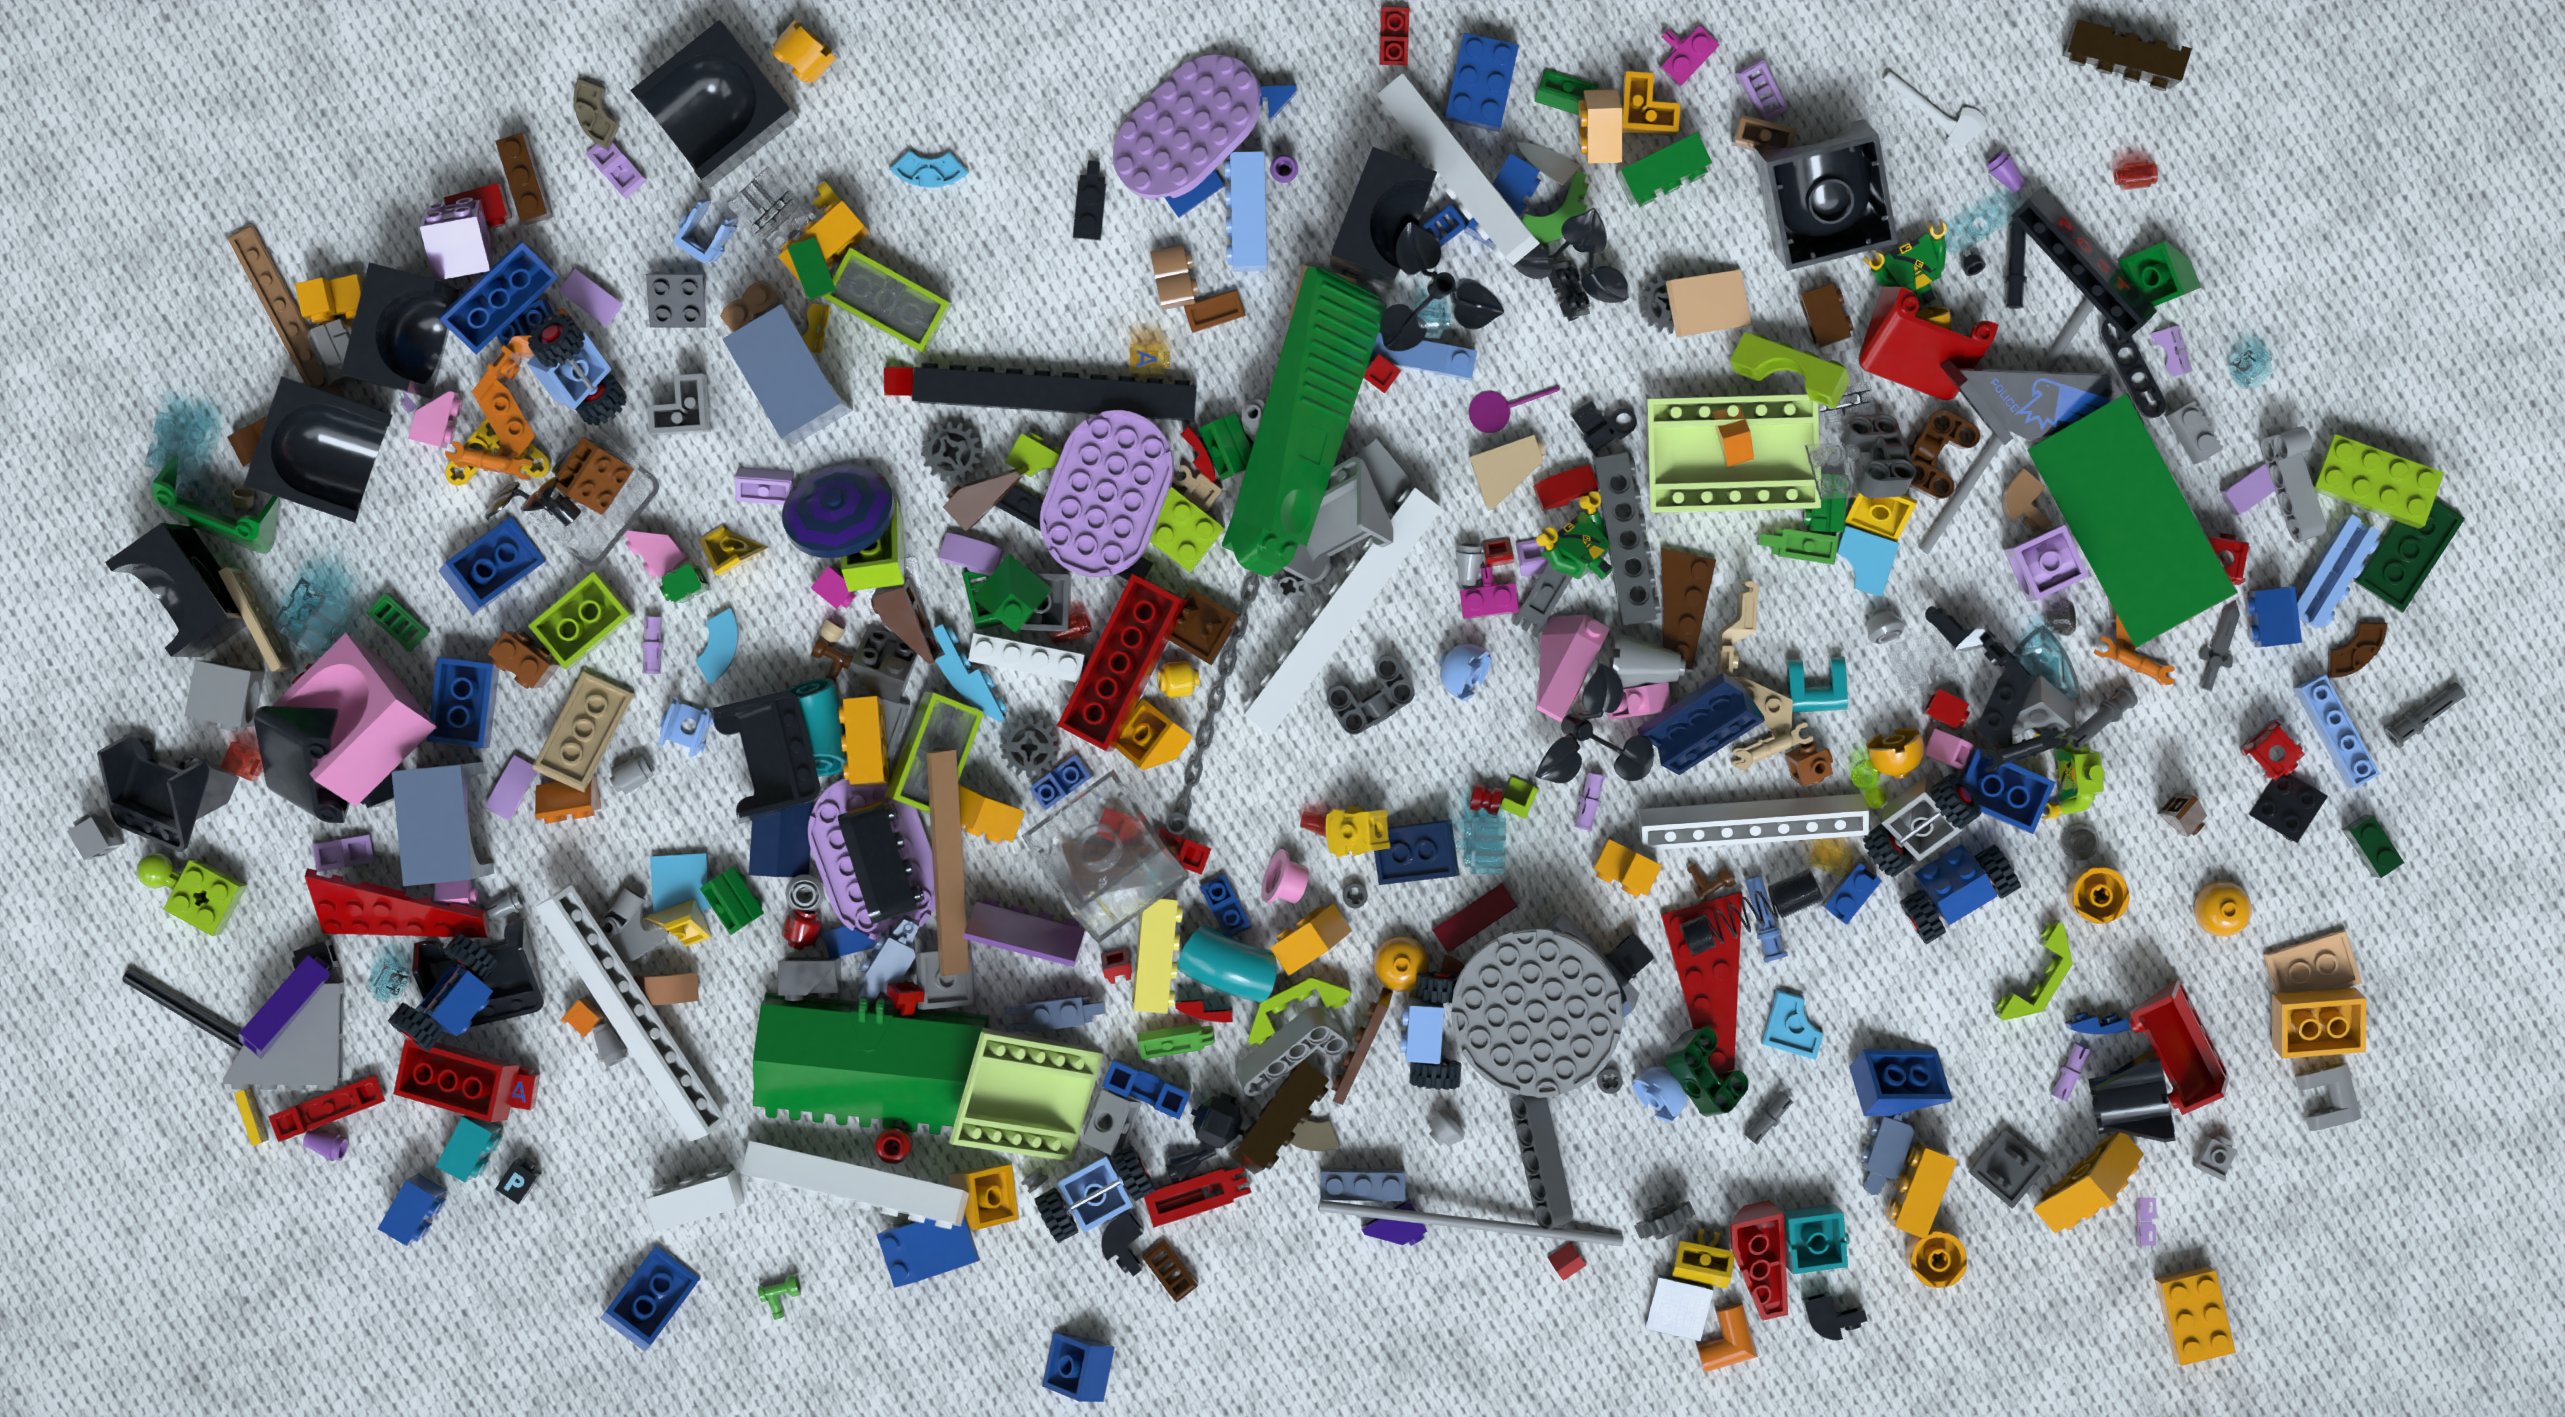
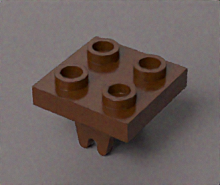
M1191 588L1185 597L1188 602L1181 617L1177 620V625L1169 641L1212 665L1240 616Z

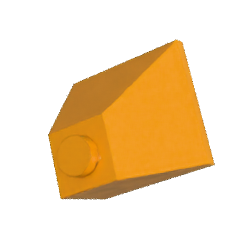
M1142 699L1133 711L1115 748L1140 769L1145 770L1176 760L1193 736L1148 701Z
M1012 1164L967 1169L948 1174L949 1187L961 1189L969 1193L964 1213L972 1230L1019 1220Z

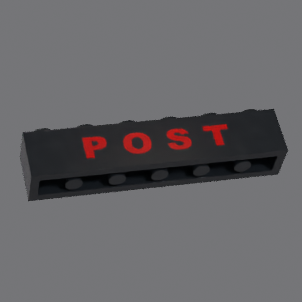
M2043 187L2036 191L2011 215L2126 340L2142 328L2157 312L2150 302Z

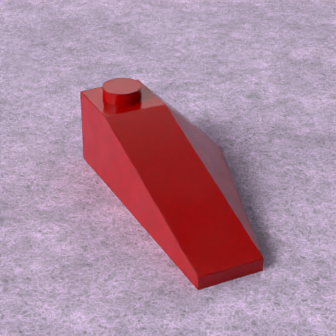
M1770 1200L1744 1205L1729 1222L1731 1250L1760 1318L1764 1321L1788 1315L1784 1213Z

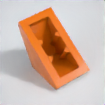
M1737 405L1739 413L1735 417L1728 416L1726 409L1712 412L1713 420L1744 419L1715 427L1726 467L1754 460L1751 432L1739 405Z

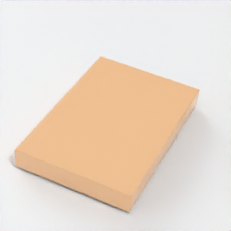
M1741 269L1666 281L1676 338L1752 325Z
M2345 929L2263 954L2275 994L2346 989L2362 984Z

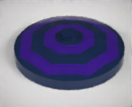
M859 464L832 465L811 473L791 490L783 505L782 523L789 540L800 551L819 558L844 557L869 547L885 533L894 516L895 499L889 483L876 470Z

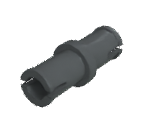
M1779 1091L1765 1110L1762 1108L1758 1112L1760 1114L1759 1117L1744 1132V1135L1758 1145L1772 1126L1776 1127L1779 1124L1778 1119L1794 1102L1782 1091Z

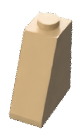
M1535 435L1469 458L1487 511L1493 510L1543 462L1542 456L1546 455V451L1541 439L1536 440Z

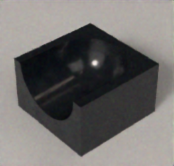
M721 20L714 23L630 90L671 138L700 180L710 188L799 119Z
M1864 119L1853 121V127L1846 133L1816 144L1790 148L1770 147L1765 144L1753 146L1773 251L1787 271L1898 244L1879 134Z
M1372 147L1331 251L1330 266L1393 290L1401 270L1395 258L1397 239L1408 223L1413 222L1418 226L1432 191L1437 171Z
M369 262L341 375L432 399L449 334V329L438 317L458 299L460 290L436 279Z
M281 376L250 463L244 486L355 523L374 462L393 415Z
M160 523L105 562L111 572L130 573L137 577L151 590L167 610L179 630L175 638L164 647L171 657H203L247 626L218 572L222 570L221 566L191 526Z

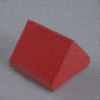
M1510 539L1482 543L1486 568L1514 563Z
M1571 1242L1547 1257L1563 1281L1586 1266Z

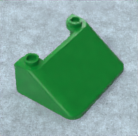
M172 455L153 481L152 496L158 505L180 523L257 553L266 554L270 552L274 546L279 497L273 495L257 518L244 515L239 520L177 497L176 481L179 457Z

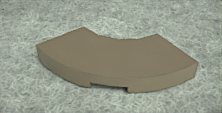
M578 78L573 97L574 110L578 122L586 135L595 144L609 151L620 125L605 112L603 100L606 90L604 87Z
M1306 1120L1303 1125L1298 1123L1293 1129L1296 1135L1290 1144L1309 1151H1328L1340 1147L1330 1121L1317 1123Z

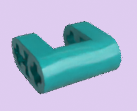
M1844 656L1829 658L1830 685L1805 687L1802 659L1787 660L1788 698L1793 700L1792 713L1847 710V673Z

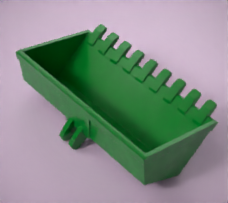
M766 992L760 1007L753 1054V1106L764 1107L765 1116L768 1118H777L778 1109L789 1110L790 1120L799 1121L801 1119V1111L812 1112V1121L816 1123H823L825 1114H833L838 1125H847L848 1116L859 1117L860 1127L869 1128L871 1127V1119H882L883 1129L895 1126V1121L906 1122L907 1132L915 1133L918 1130V1123L929 1124L930 1134L940 1135L942 1126L954 1127L982 1028L988 1029L989 1015L915 1008L914 1014L902 1015L901 1010H895L894 1005H885V999L878 998L876 1004L868 1005L867 997L861 996L860 1002L807 996L803 1000H785V995Z

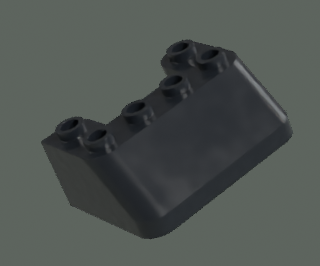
M888 799L837 815L872 924L922 907L921 902L925 900L920 884L915 885L914 881L910 878V875L914 874L913 867L909 858L904 859L901 848L905 847L900 831L895 832L894 829L895 820L899 819L895 804H889Z

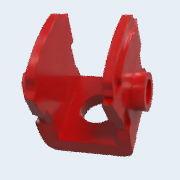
M2220 533V538L2209 536L2208 539L2217 555L2223 550L2230 551L2233 554V564L2224 567L2233 584L2241 585L2245 583L2246 579L2243 578L2247 553L2250 551L2249 542L2237 541V535Z
M2280 719L2268 722L2257 734L2245 742L2241 750L2243 756L2250 753L2266 772L2263 776L2265 778H2273L2275 781L2282 774H2290L2298 766L2297 761L2305 755L2302 751L2303 745L2301 742L2296 745L2279 727L2282 725ZM2276 745L2282 746L2285 754L2278 761L2271 760L2269 757L2271 747Z

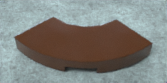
M2357 622L2355 633L2348 643L2340 648L2328 650V678L2351 675L2368 664L2378 654L2383 645L2388 623Z

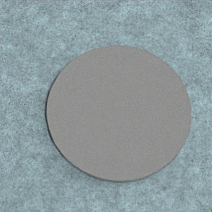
M1525 928L1514 930L1492 939L1469 959L1454 988L1451 1018L1454 1035H1456L1464 1057L1485 1080L1504 1091L1516 1095L1521 1094L1543 1098L1559 1096L1562 1093L1578 1089L1601 1072L1611 1059L1621 1035L1623 1003L1612 971L1590 946L1560 931L1544 928Z

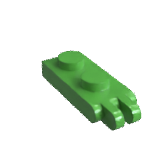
M1199 1024L1137 1033V1041L1141 1059L1144 1060L1203 1050L1205 1046L1215 1043V1036L1211 1026L1201 1027Z

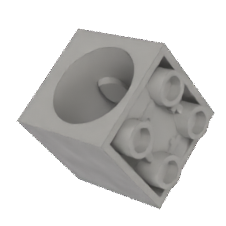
M195 660L184 716L193 718L192 723L217 726L218 723H221L220 729L235 732L238 730L245 731V727H254V714L259 706L265 671L210 660Z

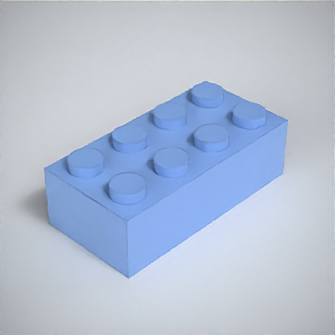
M1231 152L1230 160H1225L1226 180H1231V188H1225L1226 209H1231L1232 217H1226L1227 237H1232V245H1227L1228 265H1233L1234 272L1267 271L1265 153Z

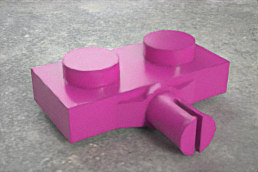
M1700 25L1688 37L1682 40L1669 28L1661 38L1673 49L1668 59L1659 68L1680 87L1720 44Z
M1487 567V570L1486 568H1481L1483 585L1473 589L1460 590L1463 619L1519 613L1517 584H1495L1493 581V568Z

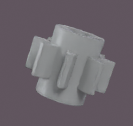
M1281 571L1283 579L1280 581L1272 580L1274 584L1278 585V589L1271 593L1272 595L1279 593L1282 596L1280 604L1285 601V598H1290L1291 603L1294 605V596H1304V593L1299 591V586L1303 585L1305 581L1297 582L1295 580L1296 575L1292 574L1291 577H1286L1285 572ZM1289 580H1292L1296 592H1290L1286 596L1283 594L1284 589L1280 585L1282 582L1287 583Z

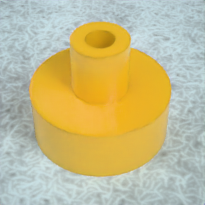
M825 180L816 186L820 195L813 200V203L819 210L827 203L830 205L835 201L837 204L841 202L840 198Z

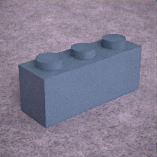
M1320 1168V1200L1405 1201V1169Z

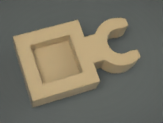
M1181 465L1180 469L1186 473V478L1183 481H1178L1173 477L1172 483L1178 488H1186L1187 490L1183 496L1207 513L1223 493V490L1214 483H1211L1201 473L1194 479L1190 469Z

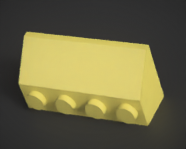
M1142 894L1132 1008L1134 1011L1168 1014V1007L1174 1006L1175 990H1170L1171 979H1176L1177 962H1172L1173 950L1179 951L1180 934H1175L1176 922L1181 923L1183 906L1178 905L1176 898Z

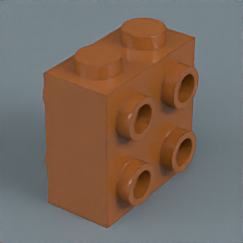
M582 436L558 472L557 477L559 481L556 488L568 497L604 516L634 468L619 457Z
M517 630L504 631L488 652L494 658L491 662L504 672L508 670L516 675L514 680L524 688H543L560 665L554 661L555 658L546 648L535 647L532 644L534 639L522 630L520 632Z

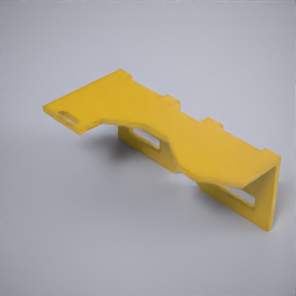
M812 303L806 310L809 324L808 330L802 337L811 352L822 353L826 334L823 329L827 327L831 306ZM820 325L819 333H816L817 326Z

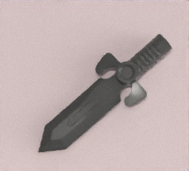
M2236 600L2223 609L2211 645L2213 650L2212 657H2209L2210 649L2208 647H2205L2199 655L2201 660L2208 662V668L2201 686L2203 690L2212 692L2218 670L2221 666L2226 668L2232 667L2233 656L2228 655L2224 662L2222 657L2224 654H2228L2240 617Z

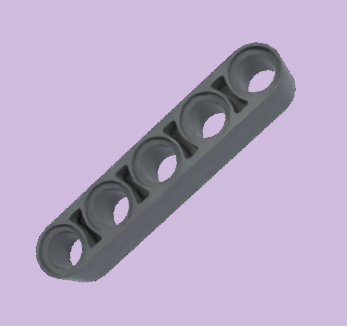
M1521 1094L1514 1096L1511 1099L1510 1108L1538 1225L1543 1230H1550L1571 1222L1573 1219V1209L1548 1100L1546 1097L1536 1098V1096Z

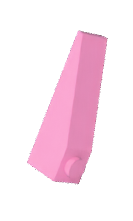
M1586 614L1550 617L1539 638L1541 654L1538 659L1540 675L1537 682V710L1562 722L1610 630L1608 626Z

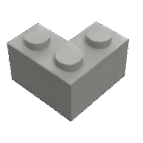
M702 373L674 375L676 404L648 406L649 434L651 435L711 432L707 376Z
M2041 675L2036 677L2037 681L2032 685L2013 727V737L2034 727L2042 733L2049 728L2059 730L2060 735L2058 737L2076 730L2074 703Z

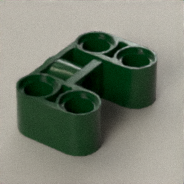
M1710 1027L1683 1032L1665 1055L1667 1068L1695 1104L1699 1113L1705 1117L1732 1111L1745 1095L1749 1086L1748 1078L1742 1071L1736 1070L1716 1075L1709 1066L1707 1058L1715 1050L1718 1041L1715 1031Z

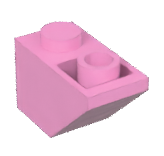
M449 391L416 410L408 439L447 448L448 443L451 444L455 436V428L452 427L454 417H458L462 409V400H459L460 394Z
M627 531L624 534L628 539L625 544L635 556L640 554L646 561L643 566L653 578L657 575L661 579V577L673 572L689 559V556L673 536Z
M1668 682L1623 689L1622 702L1615 712L1607 713L1608 720L1665 711L1672 706Z

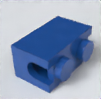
M1855 862L1821 906L1847 925L1882 880L1868 871L1864 865Z

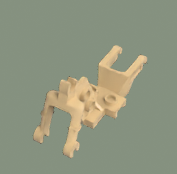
M1748 580L1741 581V585L1747 586L1748 591L1738 593L1736 618L1718 633V665L1716 666L1717 676L1724 673L1743 685L1764 715L1765 721L1763 723L1767 724L1773 737L1763 741L1761 739L1758 743L1744 749H1732V753L1740 757V760L1732 761L1731 765L1740 770H1746L1750 768L1752 763L1766 757L1771 758V755L1789 749L1799 743L1807 744L1814 740L1812 736L1800 738L1799 736L1800 729L1808 727L1806 722L1799 723L1792 729V699L1744 677L1731 676L1733 675V669L1738 668L1739 654L1734 651L1733 643L1756 632L1759 586L1754 581Z

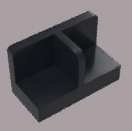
M1633 932L1606 955L1607 959L1628 981L1631 978L1634 979L1636 974L1654 959V956Z

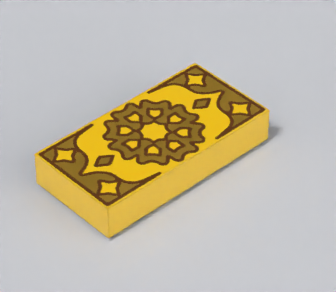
M249 1087V1089L235 1092L234 1096L251 1145L255 1146L268 1141L269 1139L252 1088Z

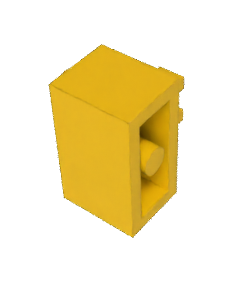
M1702 1229L1698 1230L1697 1244L1680 1241L1675 1254L1672 1277L1727 1289L1732 1278L1735 1257L1732 1251L1715 1248L1718 1244L1720 1233L1714 1232L1713 1241L1709 1243V1246H1705L1706 1241L1703 1239L1704 1230Z

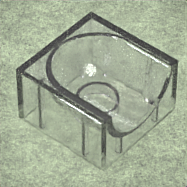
M1114 769L1022 835L1023 840L1072 916L1098 944L1191 877L1144 806Z

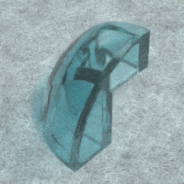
M2041 625L2027 635L2012 654L2020 660L2019 662L2034 678L2041 675L2068 699H2074L2080 696V689L2073 665L2058 639L2047 627Z

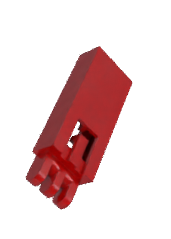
M1238 1166L1226 1171L1224 1167L1183 1179L1181 1182L1177 1181L1155 1188L1156 1191L1144 1197L1153 1228L1234 1203L1235 1198L1252 1193L1250 1187L1240 1190L1238 1188V1185L1248 1182L1247 1176L1235 1178L1236 1174H1241L1245 1171L1244 1166ZM1208 1186L1210 1194L1219 1190L1222 1191V1194L1204 1199L1201 1188Z

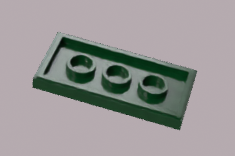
M2435 499L2424 527L2418 529L2394 520L2354 583L2400 613H2403L2465 518Z

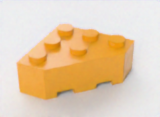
M2116 1132L2105 1138L2085 1160L2081 1159L2066 1173L2067 1176L2061 1179L2055 1187L2052 1185L2042 1194L2032 1209L2054 1233L2064 1228L2067 1230L2072 1229L2078 1224L2080 1219L2085 1218L2088 1220L2101 1207L2108 1209L2118 1200L2117 1193L2129 1184L2128 1177L2140 1168L2138 1163L2144 1156V1153L2127 1134Z

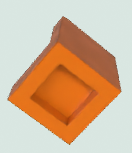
M583 997L560 1020L564 1024L568 1022L583 1037H586L605 1016Z

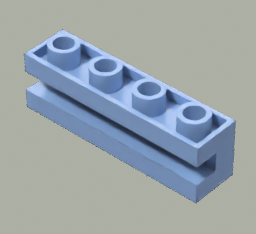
M2353 514L2344 516L2296 594L2300 620L2315 629L2330 624L2335 616L2333 609L2338 601L2342 602L2350 591V588L2347 586L2353 577L2357 578L2363 571L2365 564L2362 562L2368 553L2372 554L2380 542L2377 538L2381 531L2373 526L2363 524L2361 519Z
M2316 675L2294 687L2295 693L2346 786L2356 788L2380 775L2327 675Z

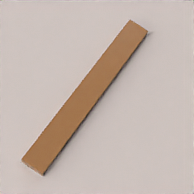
M250 225L227 237L304 383L345 397L339 384L329 387L308 340L309 328L254 225Z
M955 749L926 752L939 972L942 976L969 972L968 940L963 939L967 923L957 754Z

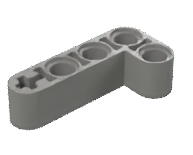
M2300 426L2262 439L2260 443L2261 452L2276 490L2275 493L2290 536L2295 542L2300 543L2324 534L2326 532V522L2302 454L2312 448V438L2309 431L2304 426Z
M1310 1007L1302 1011L1242 1060L1235 1069L1244 1093L1248 1096H1257L1266 1091L1316 1049H1319L1328 1056H1337L1347 1049L1348 1042L1337 1020L1320 1008Z

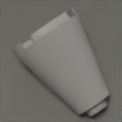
M1614 632L1612 636L1609 654L1610 668L1619 676L1623 688L1678 681L1679 676H1684L1686 660L1681 659V653L1618 632Z

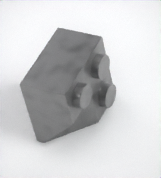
M1034 573L1053 590L1021 630L1068 631L1072 575Z
M784 957L778 961V995H785V1000H803L809 993H817V998H834V993L841 991V957L829 959V957Z

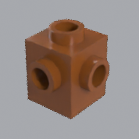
M1815 741L1800 744L1799 748L1785 753L1791 778L1803 787L1809 784L1820 783L1825 777L1833 774L1831 767L1833 758L1829 749L1824 748Z

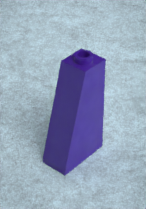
M308 955L239 1032V1041L262 1059L330 978V972L327 971L329 966L316 956L312 959Z

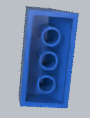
M520 240L491 267L490 271H487L449 306L438 319L475 354H478L559 277L532 247Z

